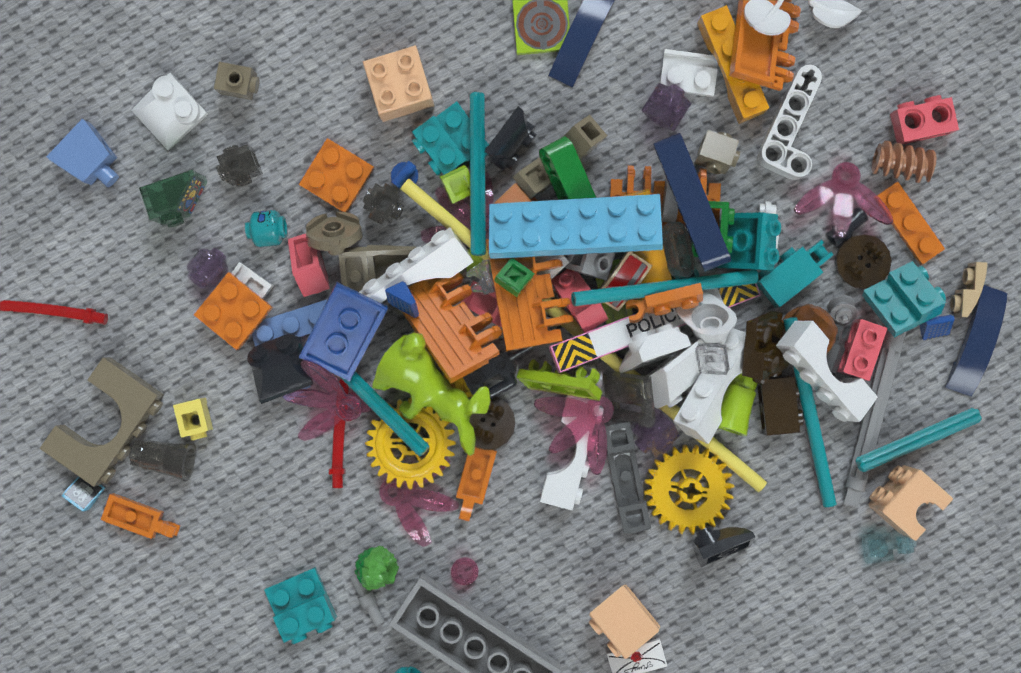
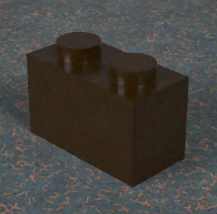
M795 377L770 378L769 383H758L762 434L771 436L800 433V426H803L802 410L798 409L797 398L800 397Z

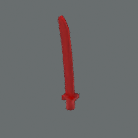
M10 300L0 302V311L60 316L84 320L83 323L88 324L95 322L105 325L108 321V314L96 312V309L92 308L79 309L60 305Z
M340 379L338 385L332 469H329V475H332V488H343V474H346V468H343L349 386L342 379Z

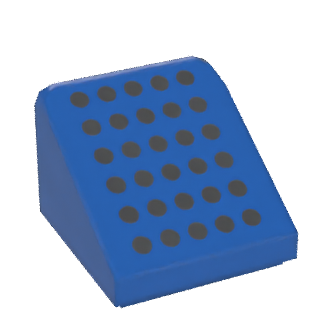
M402 281L385 290L388 302L392 306L414 318L419 316L416 301L406 282Z
M938 316L920 324L922 339L927 340L949 335L955 320L954 316Z

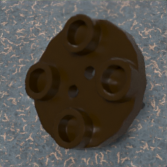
M866 234L853 236L848 241L843 242L835 258V266L841 279L851 287L858 289H867L885 280L890 272L892 263L890 251L885 243L875 236Z
M499 397L490 400L486 414H472L470 416L469 422L474 428L476 438L475 447L487 451L497 450L506 444L514 433L516 423L514 412L508 403ZM480 419H485V422L482 423ZM491 423H495L496 426H495V427H491L490 424H491Z

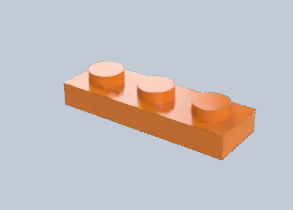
M898 181L874 197L878 206L920 265H923L945 250Z

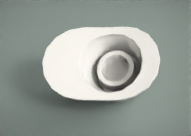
M704 291L703 301L699 302L698 306L690 309L676 308V312L681 320L692 329L694 336L698 340L702 339L704 343L725 344L726 337L737 322L736 314L712 294Z

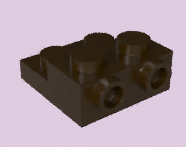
M771 311L746 323L742 376L752 378L753 382L769 383L770 377H781L782 371L787 369L790 364L783 358V353L776 346L784 331L783 313Z

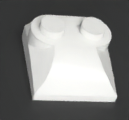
M171 73L167 76L159 77L154 82L152 89L131 110L168 151L208 115L204 108Z
M672 324L655 329L657 333L650 336L647 331L632 336L633 342L628 344L629 351L619 367L620 373L622 374L669 358L690 347L691 343L688 336L681 333L679 327L673 328Z

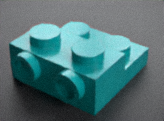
M457 101L436 117L432 116L412 131L415 136L412 143L421 154L426 151L432 159L428 164L437 176L441 173L443 175L470 161V118ZM485 140V149H486V148L489 146V144H488V142Z
M764 212L735 213L734 225H728V236L733 237L732 253H729L731 262L718 268L774 271V265L779 260V251L776 249V237L781 232L778 214Z
M913 261L889 272L887 279L865 289L862 294L863 298L894 338L942 314L946 304L944 291L938 286L934 288L928 281L929 274L923 266L917 267Z
M316 567L264 589L275 614L273 619L283 643L291 640L292 644H296L307 638L306 633L316 629L317 633H322L333 627L331 622L335 621L337 615Z

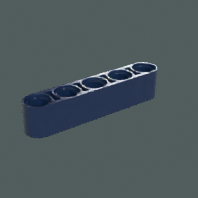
M681 133L653 143L704 272L731 262L730 254Z

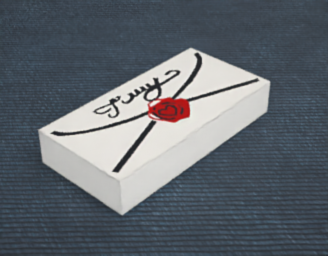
M660 638L647 641L627 659H624L622 655L617 658L611 651L606 652L612 673H645L667 667Z

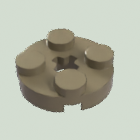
M336 212V217L327 218V213L310 220L306 225L308 246L317 250L328 251L330 255L344 253L345 248L352 246L363 238L358 217L348 212Z

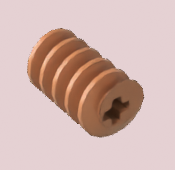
M884 141L882 144L879 143L875 150L872 174H876L879 168L882 167L883 176H887L890 170H893V176L898 179L901 172H904V180L909 181L912 174H915L916 183H920L923 176H926L928 183L935 170L936 152L930 149L925 152L921 147H917L914 150L911 145H906L903 148L901 143H895L892 146L890 141Z

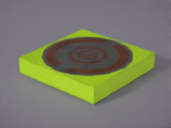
M512 0L517 55L559 52L570 29L568 0Z

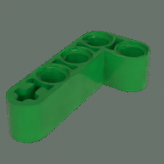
M563 136L539 149V157L558 200L596 198L576 149L569 138Z

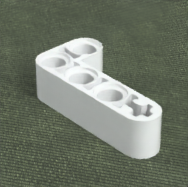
M814 65L801 67L793 76V81L790 82L757 155L761 166L791 180L802 178L812 168L811 158L806 153L791 147L821 83V72ZM808 75L810 76L808 80L810 83L803 91L799 90L805 81L803 76ZM789 99L799 101L800 111L790 108ZM778 124H785L788 127V136L779 134L777 130ZM771 148L777 152L778 158L776 161H770L766 157V149ZM792 160H798L802 164L801 173H796L792 170Z

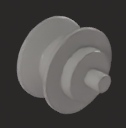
M847 295L836 296L827 305L828 312L835 324L838 325L849 324L858 315L854 299Z

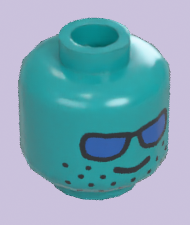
M276 210L253 212L250 221L245 223L247 239H252L257 247L280 245L283 238H287L288 234L285 216H281Z

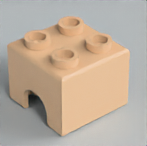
M416 45L362 61L378 115L383 122L435 106Z
M898 465L889 473L888 478L890 480L884 487H877L871 493L869 507L898 533L917 541L926 531L916 519L918 507L923 503L928 504L930 502L933 505L936 504L943 511L953 498L922 470L906 465L902 467Z
M627 585L621 586L589 614L592 618L589 624L598 635L601 633L606 635L610 640L607 646L617 658L622 655L624 659H627L656 635L660 629L658 622Z

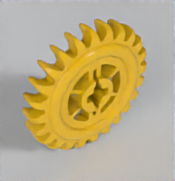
M412 398L408 399L410 404L412 403ZM399 399L396 409L391 404L389 405L407 423L419 424L416 429L418 434L422 427L426 429L430 438L423 439L428 442L429 452L424 459H421L413 450L410 451L409 447L402 444H393V442H405L400 437L392 438L394 431L381 419V421H371L376 429L367 431V434L372 436L373 440L365 442V445L373 447V450L366 455L367 457L376 458L371 463V467L380 466L381 468L377 475L382 476L387 473V483H391L396 478L398 488L402 487L404 481L407 482L409 489L413 488L414 481L418 483L419 487L423 488L424 478L430 483H434L433 473L443 476L444 474L440 466L450 467V463L445 457L455 456V453L448 450V447L456 445L455 441L448 439L455 431L445 429L450 422L441 421L437 413L433 414L434 409L431 406L426 409L423 408L413 419H406L399 410L400 405L403 403ZM391 448H398L402 452L399 460L395 457ZM408 455L416 456L419 462L407 464L402 461Z
M684 444L682 451L679 453L677 448L673 446L672 456L663 451L664 461L661 462L654 459V463L658 468H649L647 470L653 478L644 480V483L650 485L651 488L643 493L652 496L646 504L647 506H656L652 510L651 515L661 514L659 518L660 525L667 520L669 521V531H672L678 525L680 534H683L685 528L688 527L690 533L694 535L696 526L702 530L705 529V523L708 522L712 527H716L713 518L717 517L724 520L720 510L731 509L724 501L734 499L731 494L726 493V490L735 486L732 483L725 482V480L732 477V474L729 472L722 473L727 464H716L719 455H713L708 458L709 449L705 448L699 454L698 445H694L692 451L689 452L688 446ZM684 469H694L700 473L696 478L686 477ZM677 472H681L683 478L678 482L671 481ZM702 476L706 478L708 487H702L699 482ZM692 483V486L699 492H692L687 497V494L680 488H687ZM669 491L676 492L679 496L674 503L670 498ZM702 497H706L705 501L697 507L696 502ZM684 501L692 503L693 509H683L677 505Z

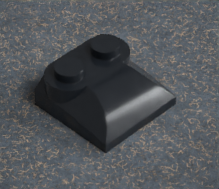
M519 106L484 151L485 159L502 171L506 168L511 170L520 159V156L517 154L523 145L528 148L537 135L533 132L536 126L527 121L523 109Z
M286 334L257 345L248 353L247 362L252 368L261 404L313 385L309 362L299 358V354L305 344L301 337Z
M707 527L696 533L697 537L693 540L692 546L700 567H704L752 546L755 535L752 531L740 527H727L720 530H713L712 527Z

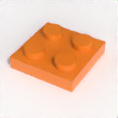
M327 138L299 185L340 211L348 212L375 167Z
M228 272L194 313V316L234 349L239 350L273 309V306L235 275Z

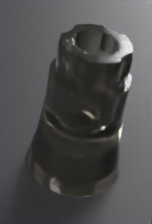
M136 440L129 454L130 465L146 471L172 476L186 482L190 479L194 470L196 446L194 443L178 444L152 440Z

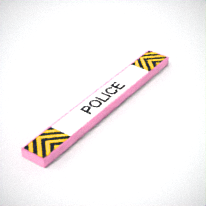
M757 284L702 290L712 294L729 308L761 296ZM676 308L671 309L670 313L661 316H655L654 313L648 314L647 312L638 323H630L628 316L549 346V350L558 373L628 347V344L633 342L631 337L647 331L650 336L656 334L655 329L661 326L672 324L674 328L686 325V323L678 316Z

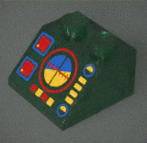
M192 169L139 187L149 219L160 223V225L167 224L169 228L183 224V219L191 216L207 184V179L204 175Z

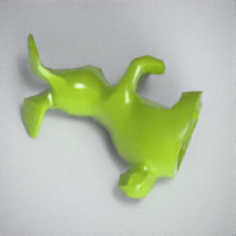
M413 332L409 335H403L384 353L377 366L372 388L385 391L393 387L410 393L412 403L403 401L399 407L400 412L406 419H413L424 407L431 406L441 420L454 423L458 427L460 444L464 452L469 456L473 455L476 438L474 428L469 420L472 414H486L490 405L489 389L487 386L480 387L469 400L464 391L459 388H452L449 381L436 368L434 358L425 347L426 342L422 334Z

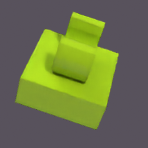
M465 165L440 176L452 204L470 196V173Z

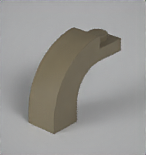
M588 115L575 124L564 136L573 143L579 159L582 161L607 137V134L591 115ZM540 157L513 177L530 199L540 192H544L552 185Z

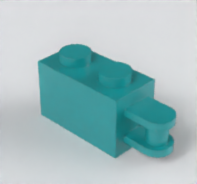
M822 239L807 250L804 247L797 248L796 250L790 247L779 256L782 261L774 266V271L761 270L758 273L760 278L756 284L775 308L781 307L824 273L819 266L834 254L825 249L822 245L824 243ZM812 252L819 258L817 262L810 256Z

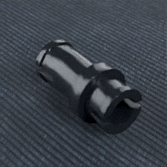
M855 207L841 222L836 221L832 225L833 229L825 234L826 238L835 247L839 246L843 241H848L852 237V233L868 220L867 214L861 208Z

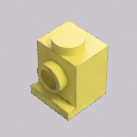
M206 398L173 405L181 438L190 436L192 441L208 437L206 431L213 430ZM195 414L199 416L200 423L198 425L192 422V417Z

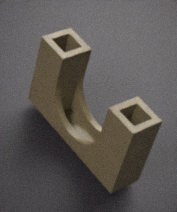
M103 357L87 381L105 392L118 404L121 412V426L117 435L110 442L98 445L87 441L63 424L55 426L39 448L93 487L102 483L107 484L116 473V470L113 468L118 460L123 461L132 450L129 445L134 437L138 439L147 428L146 420L150 414L152 416L156 415L163 405V402L160 401L164 396L163 393L111 357Z

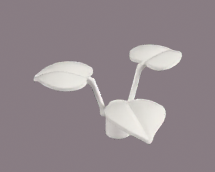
M750 0L744 8V17L747 23L756 31L770 36L785 32L789 27L791 17L787 12L779 9L784 0H778L775 5L768 0ZM808 0L809 6L814 7L812 10L813 17L821 24L830 28L844 27L862 12V10L844 0Z

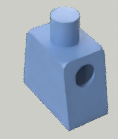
M81 119L46 156L50 161L89 185H92L99 179L106 187H110L119 178V175L109 167L117 159V156L96 128L84 119Z

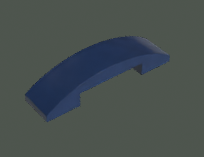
M583 0L548 75L549 77L573 88L615 0Z
M986 285L983 286L978 302L973 309L974 313L957 362H953L945 388L970 397L974 394L997 343L1005 314L1008 293Z

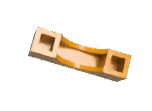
M726 5L701 15L697 25L707 49L713 54L721 69L727 88L728 100L738 124L764 114L769 109V105L761 86L729 76L735 23L728 6Z

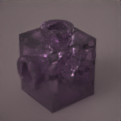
M658 83L641 111L658 126L675 131L692 103L684 96L685 91L675 84L667 86Z
M656 408L648 416L640 418L635 428L632 429L637 439L634 441L635 445L644 454L649 451L655 458L669 451L673 442L680 436L675 425Z

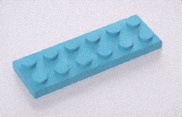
M660 194L489 205L490 259L663 250Z

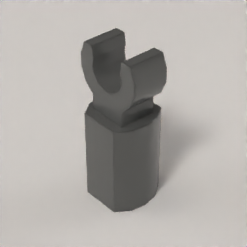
M835 324L838 328L835 344L826 356L829 370L834 374L837 373L845 351L843 345L850 333V329Z

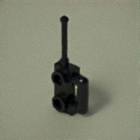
M534 347L519 349L509 354L506 351L502 352L500 350L499 355L490 359L488 364L464 376L463 379L471 394L476 393L480 387H484V381L497 374H501L504 380L488 388L490 400L515 387L517 380L512 372L516 371L512 361Z

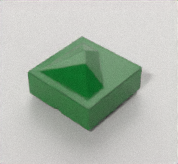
M510 258L496 275L494 281L518 297L532 280L535 273L514 258Z

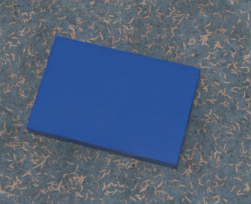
M336 282L299 354V358L350 381L387 312L388 306Z

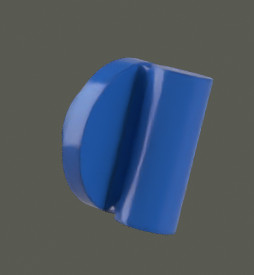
M410 161L398 163L392 169L391 183L399 189L408 179L416 184L419 177L417 167Z

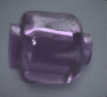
M212 248V250L199 249L187 264V271L189 272L187 277L202 289H206V287L215 288L228 272V266L224 261L226 256L216 248Z

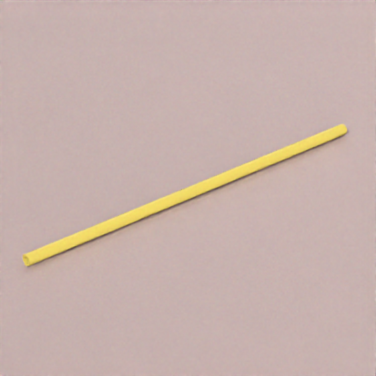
M408 179L400 189L447 229L451 227L457 237L471 249V231L412 180ZM486 245V254L480 257L490 265ZM551 298L542 299V302H544V301H550V300H552V299H551ZM562 308L545 310L552 318L570 315ZM574 318V322L561 325L574 337L584 333ZM614 352L600 357L602 361L650 400L637 383L644 378L634 369L621 374L619 367L623 359ZM667 405L659 408L672 420L675 419L680 410L677 405L671 408ZM715 437L711 439L709 444L696 439L706 449H709L713 455H719L720 461L726 463L733 472L757 492H760L766 486L767 482Z

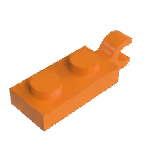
M701 283L644 296L645 299L627 301L625 303L626 309H638L636 315L629 316L630 323H638L647 312L648 314L654 313L655 316H661L670 313L673 308L682 307V309H690L698 306L699 302L703 301Z
M475 447L473 455L469 456L467 454L456 498L464 500L459 519L470 521L474 503L483 505L497 453L496 450L487 451Z
M115 493L109 495L100 519L150 539L155 538L157 532L173 538L174 535L177 536L181 526L170 521L161 520L164 511Z

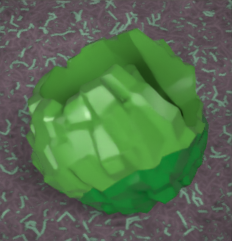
M377 546L364 550L363 553L358 555L354 572L362 587L371 591L385 587V584H394L399 566L393 553L389 552L384 546Z

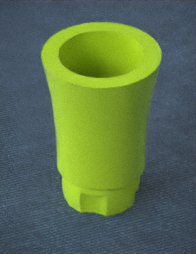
M741 373L727 387L721 404L722 422L718 427L719 429L747 437L750 414L756 396L754 391L758 384L753 382L752 378L742 376Z

